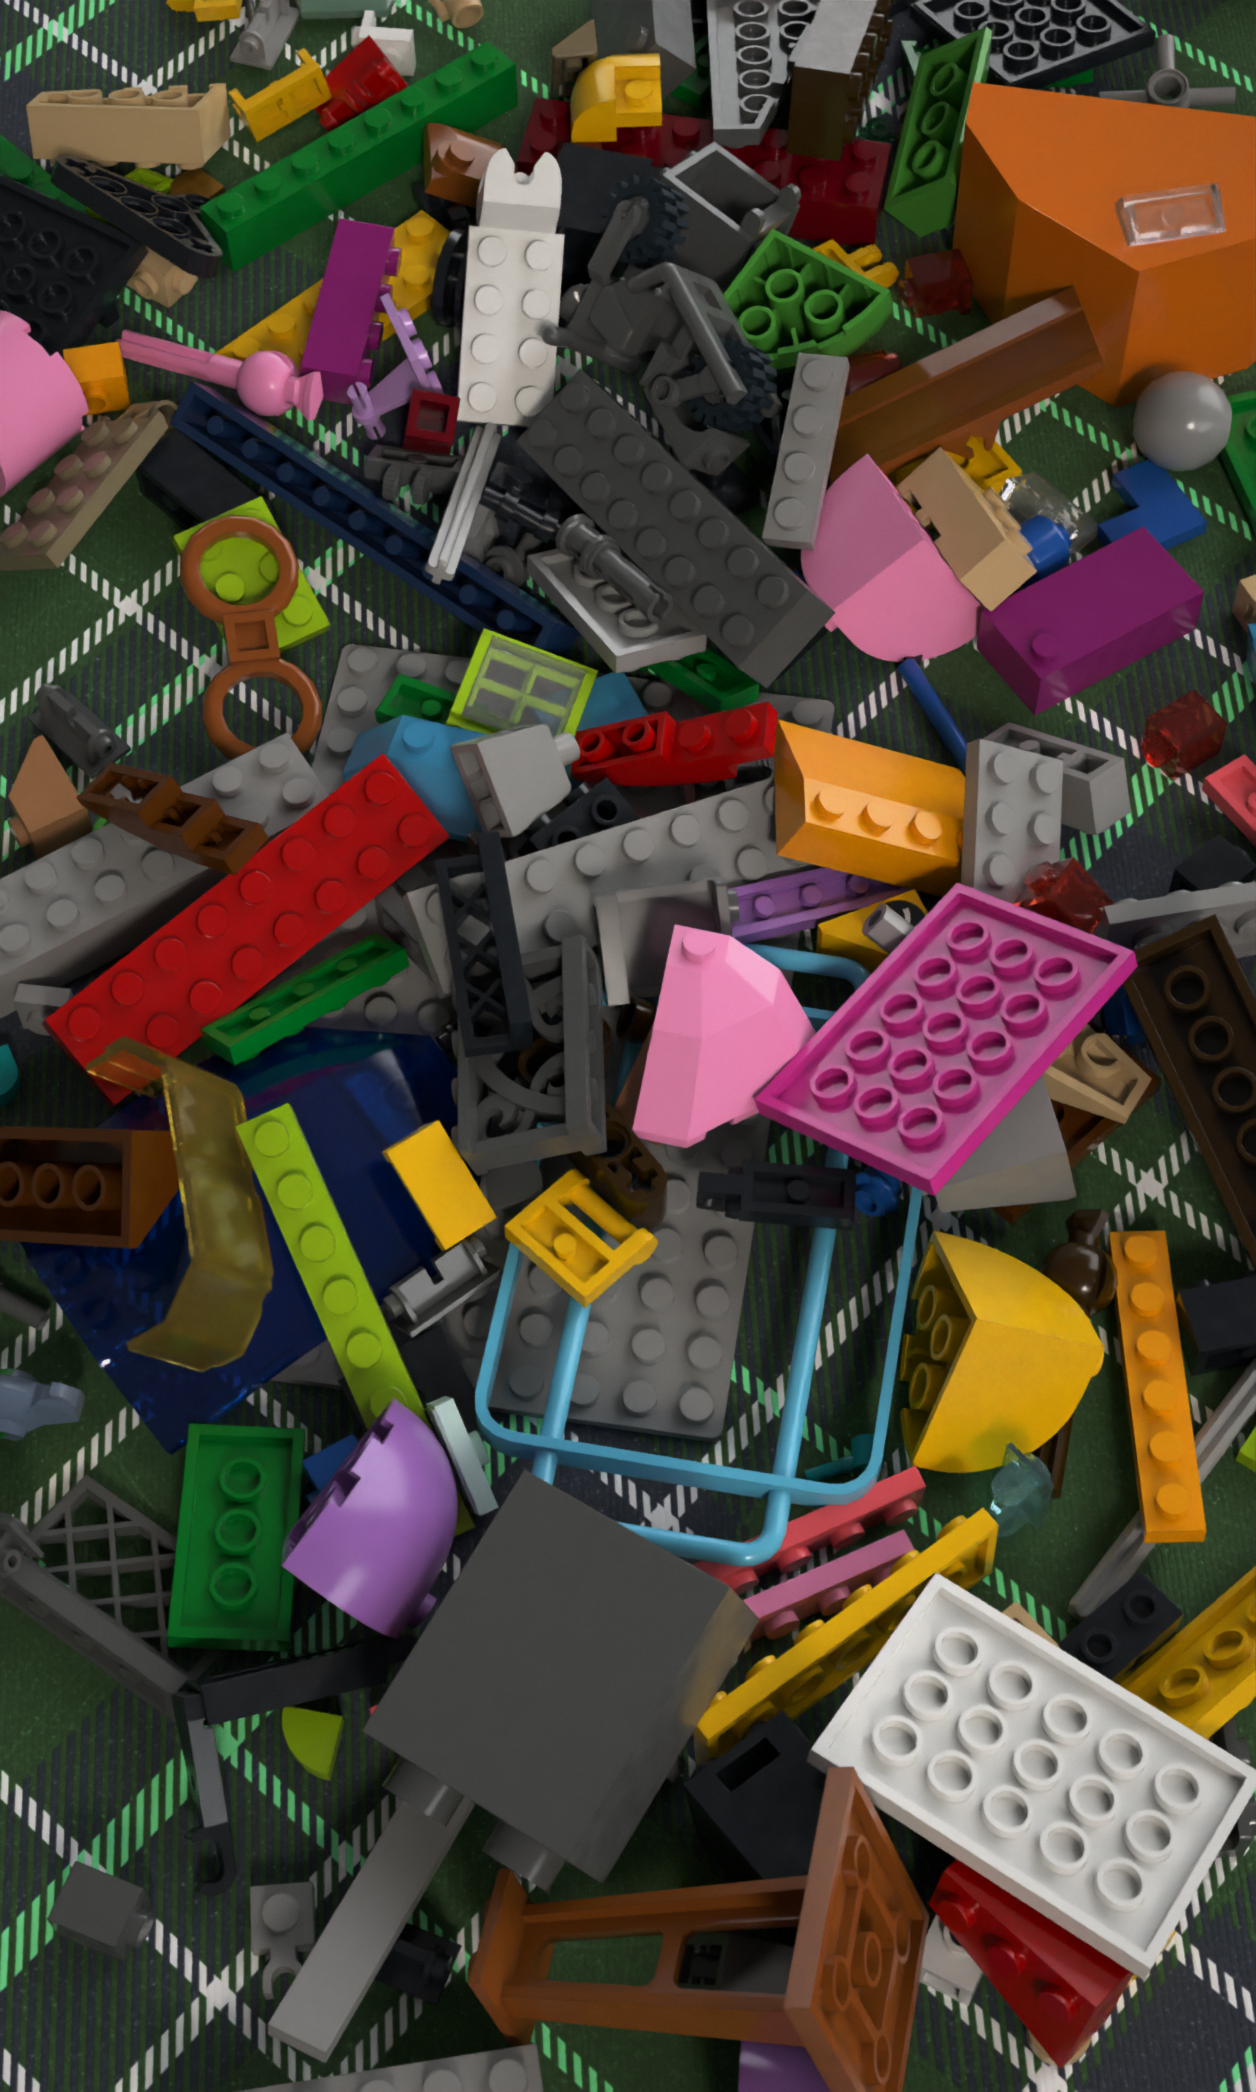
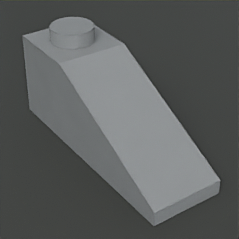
M1010 722L983 738L984 740L1063 760L1061 824L1081 830L1083 833L1097 836L1131 812L1124 758Z

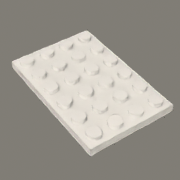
M937 1572L815 1742L807 1759L808 1763L827 1774L828 1767H854L874 1806L1143 1980L1149 1974L1256 1789V1770Z

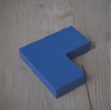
M1147 459L1113 475L1112 486L1131 511L1099 524L1096 536L1104 546H1107L1144 526L1161 546L1168 550L1204 534L1207 521L1168 472Z

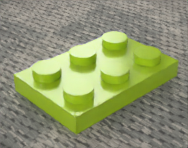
M260 496L174 535L172 543L181 558V554L191 535L209 521L229 515L255 517L275 526L280 533L281 531L265 501ZM233 537L216 543L206 552L200 563V574L205 587L217 599L231 605L246 606L263 600L273 591L279 577V569L274 556L263 545L247 538ZM300 566L298 588L289 606L274 618L280 653L329 631L331 625ZM215 622L224 638L223 626Z

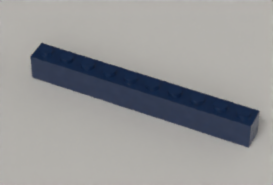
M191 381L170 422L172 426L478 632L482 633L485 628L560 657H567L580 634L571 622L464 551L452 581L442 579L440 585L431 582L432 575L425 571V566L437 535L435 532L387 500H384V498L257 414L248 410L224 392Z

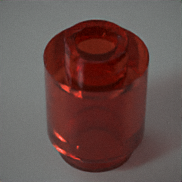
M878 349L847 356L850 369L844 397L902 369L898 354L895 351L886 353L884 349Z

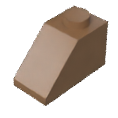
M43 735L33 739L8 796L15 816L7 820L11 832L20 848L29 845L37 859L91 833L93 828L87 808L83 807L76 797L79 795Z

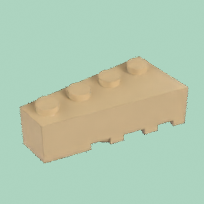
M226 83L209 84V91L207 93L188 94L187 85L169 86V90L156 92L152 96H145L142 87L124 88L111 92L108 95L109 98H103L100 89L46 91L38 94L26 105L33 159H50L52 165L55 164L58 156L63 155L76 157L84 161H92V164L99 167L114 166L119 162H134L135 166L139 168H154L160 166L161 163L177 164L179 169L193 170L203 167L231 137Z

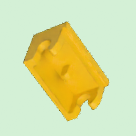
M305 48L296 52L299 59L303 62L300 64V68L278 81L275 80L268 87L245 100L236 88L228 92V95L234 102L232 106L235 113L256 142L261 141L332 98L321 67L313 60Z
M439 1120L424 1124L382 1151L387 1162L392 1164L436 1237L434 1240L441 1251L447 1250L497 1218Z

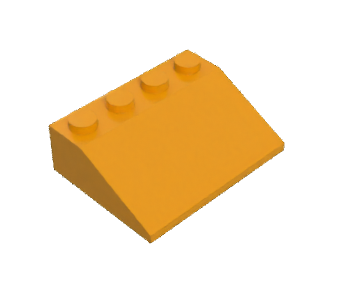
M777 719L774 748L776 855L908 889H915L916 891L944 897L956 883L961 884L965 777L961 769Z

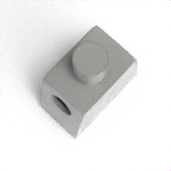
M545 723L514 727L450 746L483 833L499 831L500 838L519 835L540 816L568 796L572 786L564 767L580 758V748L575 738L568 732L552 737L551 731Z

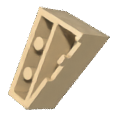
M941 447L896 486L900 494L918 510L915 516L924 527L931 523L938 537L934 544L959 581L990 612L1037 572L1027 555L1033 548L1019 532L1021 527L1007 511L1010 508L1004 499L991 486L983 491Z

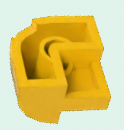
M659 53L611 55L592 62L579 73L570 101L571 143L617 141L616 127L662 126Z

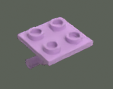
M389 293L380 298L407 358L371 391L368 392L366 385L362 382L355 383L360 396L357 395L353 385H350L347 390V395L353 404L352 415L358 424L364 426L367 436L372 440L378 439L373 429L374 426H376L380 437H383L386 433V427L380 418L381 415L410 402L413 388L445 395L435 371L432 370L428 373L424 371L433 366L419 337L412 341L409 338L416 335L417 331L406 307L397 311Z

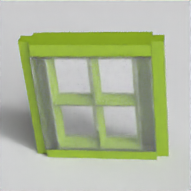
M484 628L446 725L489 735L514 727L545 723L549 727L552 737L563 732H568L574 737L598 670Z

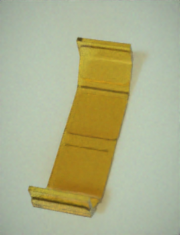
M123 1036L105 1048V1053L87 1063L86 1072L157 1100L165 1096L191 1254V1262L165 1321L128 1341L127 1348L128 1351L198 1372H204L212 1367L227 1365L245 1354L261 1318L262 1302L265 1295L273 1290L271 1278L274 1276L262 1202L255 1192L252 1176L254 1168L235 1127L247 1121L244 1100L236 1084L226 1081L222 1077L195 1064Z

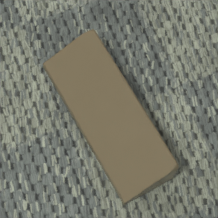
M594 19L585 23L551 49L549 97L572 96L579 73L597 60L598 51Z

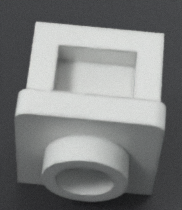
M365 10L361 26L354 27L353 50L370 35L401 76H413L416 67L413 30L376 27L375 12L373 10Z

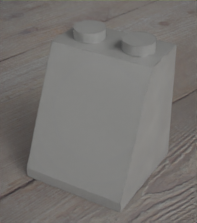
M1043 1075L1040 1076L935 1195L940 1212L1062 1201L1077 1197L1067 1150ZM922 1191L923 1196L929 1194V1193H927V1192H925V1191Z

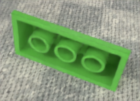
M987 26L919 57L884 205L885 211L919 237L954 224L965 122L973 82L986 84L989 71L992 31Z

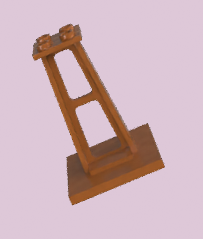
M828 1767L808 1875L533 1904L512 1870L499 1869L493 1893L486 1899L484 1904V1926L477 1952L471 1955L468 1963V1985L511 2047L530 2045L536 2020L799 2046L806 2048L831 2092H902L929 1914L854 1767ZM798 1927L786 1995L684 1989L678 1987L685 1947L691 1936L704 1932ZM663 1936L654 1979L647 1985L633 1986L546 1980L555 1942Z

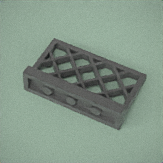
M85 1475L27 1534L39 1548L41 1545L67 1542L68 1565L42 1568L31 1560L30 1556L23 1555L19 1570L6 1578H0V1596L172 1722L176 1723L171 1694L187 1690L186 1681L207 1677L231 1650L204 1649V1655L189 1672L168 1658V1629L165 1627L164 1606L170 1605L172 1591L162 1592L160 1569L174 1567L177 1538L88 1475ZM87 1498H90L107 1510L108 1524L72 1527L71 1514ZM114 1516L122 1522L114 1523ZM65 1522L66 1528L58 1529ZM141 1534L152 1544V1556L117 1559L115 1537ZM109 1538L110 1560L75 1564L74 1541ZM158 1547L165 1551L167 1554L159 1555ZM154 1570L156 1593L120 1597L119 1573ZM112 1574V1598L87 1600L77 1593L76 1578ZM69 1579L70 1587L60 1580ZM157 1607L159 1630L133 1633L122 1625L121 1611ZM106 1612H115V1619L106 1614ZM160 1644L161 1653L155 1648H153L151 1645Z

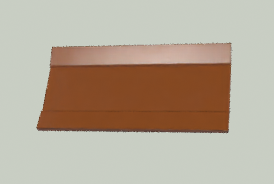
M1069 287L845 396L830 466L832 484L866 454L872 458L885 475L934 453L939 447L950 453L972 459L974 457L973 449L966 445L970 435L983 437L984 448L989 451L994 444L1001 420L1093 377L1096 371L1105 368L1074 287Z

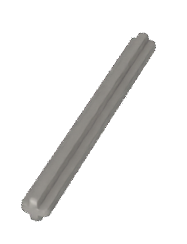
M487 422L485 427L476 426L470 439L425 566V571L432 575L431 582L440 585L442 579L452 581L455 576L479 505L478 503L501 441V435L494 431L496 425Z
M1256 1357L1194 1437L1200 1485L1256 1412ZM1140 1509L1069 1601L1067 1612L1079 1623H1082L1131 1578L1156 1543H1144Z

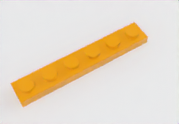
M1165 1230L1109 1232L1107 1242L1108 1254L1117 1268L1118 1285L1114 1293V1305L1144 1543L1204 1542L1207 1530Z

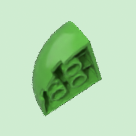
M773 228L723 294L749 344L763 350L762 353L769 355L772 362L768 366L776 370L796 366L799 353L847 357L874 336L890 318L893 311L890 290Z

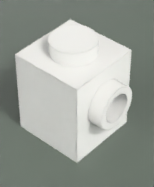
M936 1914L926 1935L919 1982L969 2006L983 1972Z

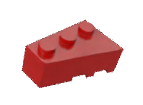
M958 1859L944 1870L930 1899V1907L1060 2070L1107 2021L1134 1974Z

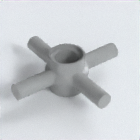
M1170 34L1160 35L1156 39L1157 72L1151 76L1144 90L1099 91V98L1181 108L1235 105V87L1189 88L1186 76L1181 71L1175 69L1174 36ZM1169 96L1174 99L1167 101L1160 99V97Z

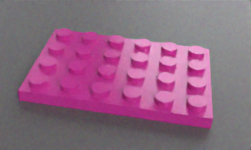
M956 883L754 1099L759 1113L935 1196L1138 967L1135 952L976 889Z

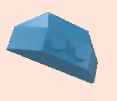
M401 715L358 734L343 770L342 778L344 783L384 753L448 833L449 839L467 843L466 836L474 830L483 833V830L450 746L488 734Z

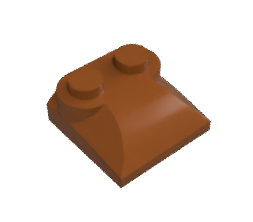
M426 123L423 129L425 193L459 204L462 203L476 209L478 187L490 159L498 150L506 148L509 152V149L505 144L441 123ZM515 163L514 174L518 172V171H517V165H516V163Z

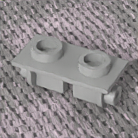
M261 0L246 29L240 34L239 42L230 56V61L271 70L300 17L298 8L290 7L289 0Z

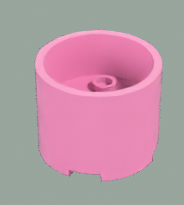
M0 310V498L85 428L82 425V417L89 412L83 391L60 354L56 352L50 357L48 352L28 335L31 329L27 322L14 314Z

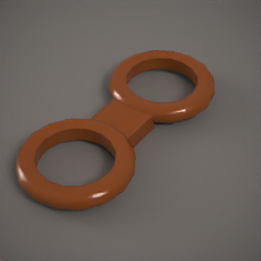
M229 515L206 523L191 535L181 554L180 580L187 599L204 617L223 626L229 663L212 678L203 696L202 721L210 741L231 761L257 748L238 740L228 729L222 714L223 703L229 691L240 682L255 677L272 678L287 685L298 698L302 709V721L296 733L290 738L303 755L312 748L322 728V703L311 679L298 666L280 658L274 620L278 614L289 606L298 588L299 564L291 543L275 526L255 517ZM233 537L251 539L263 545L274 556L279 569L278 581L273 591L263 600L246 606L231 605L217 599L205 587L200 574V563L206 552L216 543Z

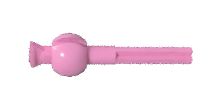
M126 329L122 331V339H116V342L119 341L123 358L237 389V394L245 407L260 416H279L291 410L295 405L307 420H315L324 397L320 372H311L301 377V373L293 360L278 351H259L250 355L244 361Z

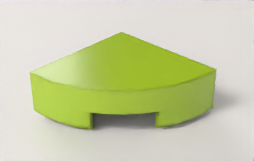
M290 1706L284 1707L282 1711V1729L291 1753L309 1773L330 1781L344 1727L343 1716Z

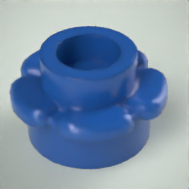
M871 1166L866 1167L863 1172L856 1173L855 1207L860 1212L875 1217L886 1216L889 1212L894 1213L898 1209V1198L902 1193V1186L897 1178Z

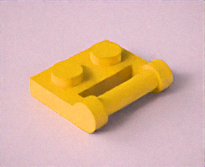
M574 1168L565 1173L505 1224L504 1232L505 1238L579 1304L586 1308L630 1268L646 1261L655 1251L658 1239L646 1228L637 1229L593 1191L589 1187L590 1180L578 1169ZM575 1204L621 1245L615 1250L611 1249L570 1213L565 1206Z

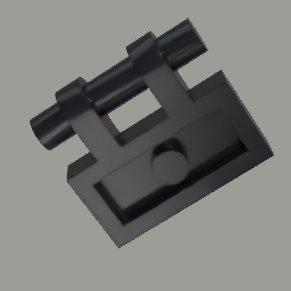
M499 461L478 503L496 512L495 518L505 523H508L510 519L535 532L534 538L546 544L549 540L556 543L555 539L560 526L569 517L575 514H582L583 509L562 488H550L533 479L532 475L525 469L515 465L507 466Z

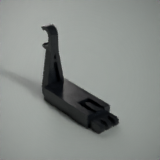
M400 1634L397 1638L379 1635L186 1681L187 1690L171 1694L175 1720L199 1826L189 1830L184 1835V1838L197 1845L204 1840L212 1839L216 1846L219 1862L217 1876L209 1881L200 1879L194 1888L196 1892L206 1896L221 1894L233 1884L237 1874L214 1727L212 1725L385 1683L387 1680L384 1666L406 1661L418 1641L416 1637L406 1634Z

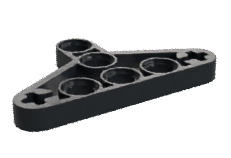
M63 155L56 158L51 183L181 270L203 278H213L217 275L223 252L204 227L200 212V206L213 199L191 193L164 194L82 159Z

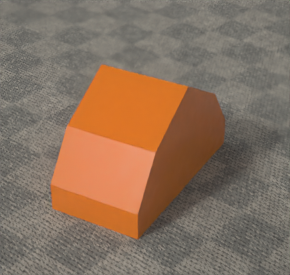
M973 82L965 122L951 262L992 325L1073 286L1105 365V368L1096 371L1093 377L1077 385L1114 408L1136 402L1138 396L1151 381L1169 372L1191 371L1214 379L1248 369L1256 362V117Z

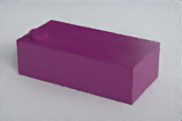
M1143 526L1009 596L992 612L988 609L981 611L977 650L1035 716L1195 630L1204 591Z

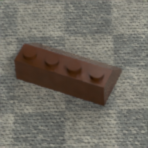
M0 1126V1241L138 1248L180 1189L181 1131Z

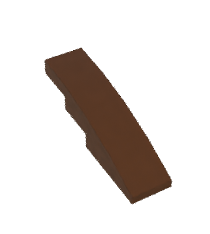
M110 762L76 797L83 807L119 828L165 851L199 865L234 876L269 839L259 823L225 815L215 799L183 792L172 776Z

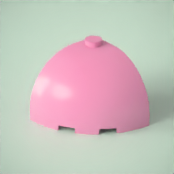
M866 454L846 470L826 491L814 551L801 549V565L804 578L808 586L835 612L824 626L830 632L838 627L857 648L866 654L893 662H903L904 657L922 655V660L946 654L978 636L981 611L985 610L986 607L959 581L934 544L936 540L927 527H924L919 522L914 512L903 500L904 498L872 458Z

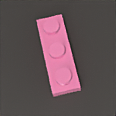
M905 1530L898 1531L744 1599L745 1604L760 1619L749 1637L750 1641L752 1642L765 1635L770 1640L783 1637L800 1625L799 1620L819 1611L824 1616L835 1614L843 1610V1603L854 1591L867 1584L871 1585L872 1588L877 1586L890 1576V1569L903 1555L915 1550Z

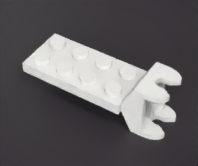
M503 148L492 156L481 178L477 194V226L468 227L457 397L461 399L457 422L487 424L489 422L499 426L529 428L553 400L557 346L547 345L542 340L541 335L546 327H558L565 235L555 234L561 207L562 178L556 159L547 152H544L535 164L533 172L529 177L523 172L514 174L515 163L507 149Z

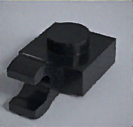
M424 181L412 185L413 199L420 211L423 210L440 224L443 223L450 232L455 228L468 231L465 221L469 220V214L472 213L471 207L425 193Z

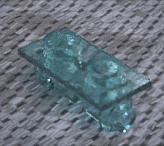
M1011 1442L1006 1446L1001 1471L993 1479L992 1493L994 1496L992 1505L987 1510L989 1515L999 1525L997 1535L999 1538L1012 1536L1028 1521L1039 1531L1043 1527L1054 1487L1050 1472L1043 1462L1029 1452L1023 1454Z

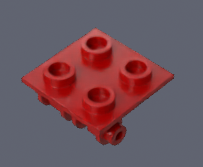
M368 35L325 77L332 98L314 109L321 117L320 123L330 132L402 91L409 85L371 36Z

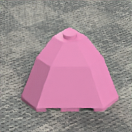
M675 924L632 1131L639 1139L688 1148L704 1140L706 1132L726 1122L734 1125L759 1113L754 1099L816 1034L815 1029L779 968L729 935Z

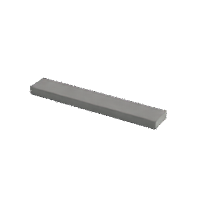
M464 1796L445 1827L404 1800L400 1802L269 2021V2036L324 2063L327 2062L476 1803Z

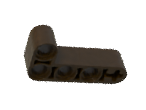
M603 1018L604 1076L606 1079L610 1076L613 1069V1029L609 1022ZM541 1037L532 1042V1049L522 1050L518 1057L519 1085L530 1090L537 1071L551 1057L563 1052L564 1044L554 1043ZM556 1074L549 1082L553 1087H561L565 1084V1074ZM547 1084V1086H546V1088H545V1091H544V1094H545V1095H548V1094H547L548 1084ZM605 1100L607 1152H614L618 1155L614 1157H603L598 1154L585 1156L582 1151L565 1155L590 1180V1185L599 1196L637 1229H651L663 1221L667 1212V1174L662 1165ZM538 1117V1122L542 1127L566 1123Z

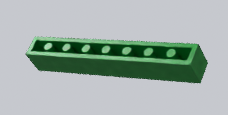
M487 41L200 206L202 223L223 252L221 261L232 272H235L424 161L423 129L426 123H441L472 133L518 106L516 64L491 42Z

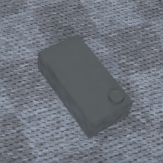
M591 0L592 20L594 19L597 41V60L618 54L659 53L662 101L696 70L690 0Z

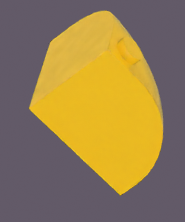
M933 1230L924 1252L911 1299L919 1300L916 1310L917 1323L915 1335L904 1334L900 1380L910 1382V1409L903 1408L900 1411L905 1448L911 1466L946 1473H968L989 1470L1011 1463L1033 1452L1062 1428L1077 1408L1091 1377H1095L1099 1373L1103 1364L1105 1348L1078 1303L1048 1277L1024 1262L995 1248L967 1238Z

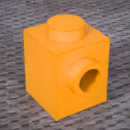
M119 341L63 350L64 361L74 374L85 396L89 410L85 415L125 410L131 405L127 374Z

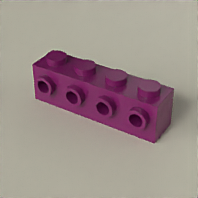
M339 218L300 366L301 377L311 372H320L324 394L322 400L353 405L347 395L349 386L353 385L358 396H360V392L355 384L356 382L364 383L367 388L371 387L374 360L370 359L372 350H380L384 323L379 322L381 313L387 314L380 297L389 293L392 299L393 286L388 285L390 276L398 277L402 258V249L394 248L395 228Z

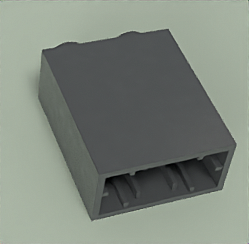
M524 1470L362 1730L400 1755L382 1787L445 1827L464 1796L495 1815L500 1820L482 1851L548 1892L566 1861L603 1884L760 1619L730 1586Z

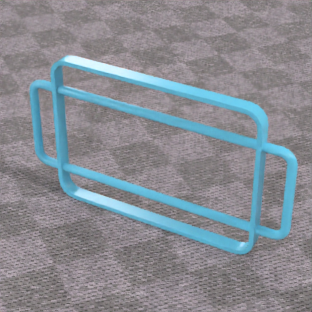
M752 943L743 944L779 969L842 978L852 983L854 991L871 975L869 970L859 962L845 957ZM602 994V1005H607L603 1000ZM659 996L639 998L650 1002L655 1007L658 1006ZM802 1007L816 1033L835 1014V1011ZM625 1041L611 1105L612 1108H614L643 1044ZM539 1122L537 1124V1129L542 1128ZM828 1146L825 1167L847 1169L849 1156ZM604 1152L601 1153L600 1156L614 1157L618 1154L614 1152ZM546 1158L534 1160L539 1166L541 1173L543 1172ZM912 1186L871 1458L866 1470L857 1479L844 1484H829L795 1478L837 1229L814 1227L772 1474L564 1440L563 1434L591 1304L584 1308L572 1296L569 1297L540 1435L512 1431L501 1427L493 1420L488 1407L524 1255L511 1242L475 1390L476 1424L483 1440L500 1453L511 1457L534 1460L531 1474L553 1485L558 1464L767 1499L762 1532L756 1540L746 1543L623 1522L618 1523L678 1557L737 1567L756 1566L768 1561L781 1548L786 1535L791 1504L821 1508L826 1505H846L863 1498L879 1479L922 1201V1190ZM587 1216L585 1226L605 1242L607 1232Z

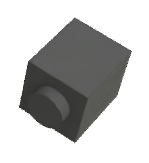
M75 1861L47 1920L57 1935L125 1963L132 1947L139 1949L146 1941L154 1921V1913L150 1911L153 1904L142 1887Z

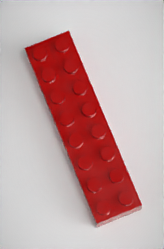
M382 753L255 853L235 876L227 875L47 1017L41 1025L111 1108L202 1036L201 1028L234 1011L450 836L386 755Z

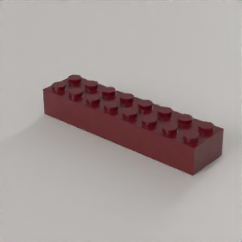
M536 98L518 155L517 171L523 172L529 177L533 172V167L544 152L551 154L557 161L564 142L653 159V167L664 169L669 167L672 169L681 163L691 151L695 150L698 152L713 142L712 120L662 114V126L616 127L617 141L571 143L570 102ZM768 128L760 145H746L742 148L721 146L780 191L788 184L798 186L801 191V198L798 203L800 208L788 233V237L827 242L833 239L837 244L864 248L866 245L869 246L876 243L888 188L891 143L855 139L854 145L846 144L841 161L786 153L788 130Z

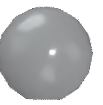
M1191 371L1169 372L1151 381L1138 396L1133 416L1132 435L1140 452L1156 466L1175 472L1196 470L1213 461L1226 446L1231 429L1232 407L1224 390L1209 377Z

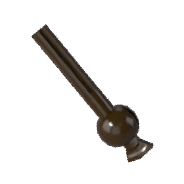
M1077 1209L1066 1220V1227L1069 1233L1068 1243H1061L1053 1248L1045 1256L1040 1268V1273L1055 1282L1078 1303L1088 1319L1090 1316L1103 1311L1112 1302L1118 1285L1117 1268L1111 1256L1099 1248L1101 1240L1099 1235L1110 1217V1213L1102 1209ZM1073 1414L1054 1436L1034 1450L1028 1484L1030 1494L1038 1497L1048 1496L1053 1499L1061 1497Z

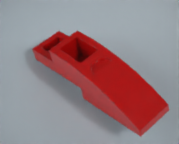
M769 702L675 722L665 711L576 731L575 740L580 748V758L572 763L571 776L575 780L600 783L607 777L613 785L674 786L736 778L738 764L774 757L778 712Z

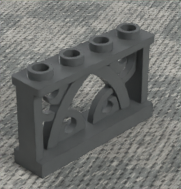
M583 933L561 938L562 945L521 954L532 1025L548 1041L564 1044V1051L551 1057L537 1071L530 1090L515 1083L497 1068V1064L504 1053L465 1058L458 1016V1030L453 1031L451 1037L453 1052L458 1061V1077L453 1078L451 1084L453 1099L458 1108V1125L452 1127L451 1138L461 1158H464L477 1176L489 1174V1170L578 1151H582L585 1156L607 1152L601 962ZM481 963L475 964L465 976L467 983L483 993L497 979V973ZM552 979L544 983L543 985L539 986L535 990H533L530 984L533 982ZM453 985V986H452V1001H453V1005H454L455 1011H456V1013L458 1014L457 1003H456V997H455V991H454V985ZM468 998L471 1010L476 1003ZM486 1009L473 1023L475 1038L507 1034L505 1021ZM547 1011L552 1020L555 1013L563 1011V1020L557 1025H548L544 1022L541 1014ZM565 1074V1084L563 1086L553 1087L549 1082L554 1075ZM547 1084H548V1088H547V1094H548V1095H545V1094H544V1091H545V1088H546V1086H547ZM489 1089L494 1093L493 1095L489 1096ZM519 1110L524 1112L521 1124L512 1134L489 1138V1119L491 1116L503 1114V1119L498 1125L503 1131L516 1121ZM538 1117L566 1122L535 1129Z

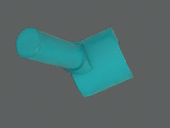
M861 1434L852 1438V1456L841 1457L838 1460L804 1470L807 1480L821 1481L851 1472L860 1476L866 1470L870 1461L874 1434ZM883 1453V1460H882L881 1470H882V1468H883V1466H884V1453Z

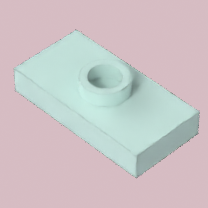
M443 1396L428 1403L426 1411L438 1440L450 1461L454 1477L469 1511L481 1516L499 1508L482 1469V1466L490 1463L478 1432L475 1430L467 1433L453 1398Z

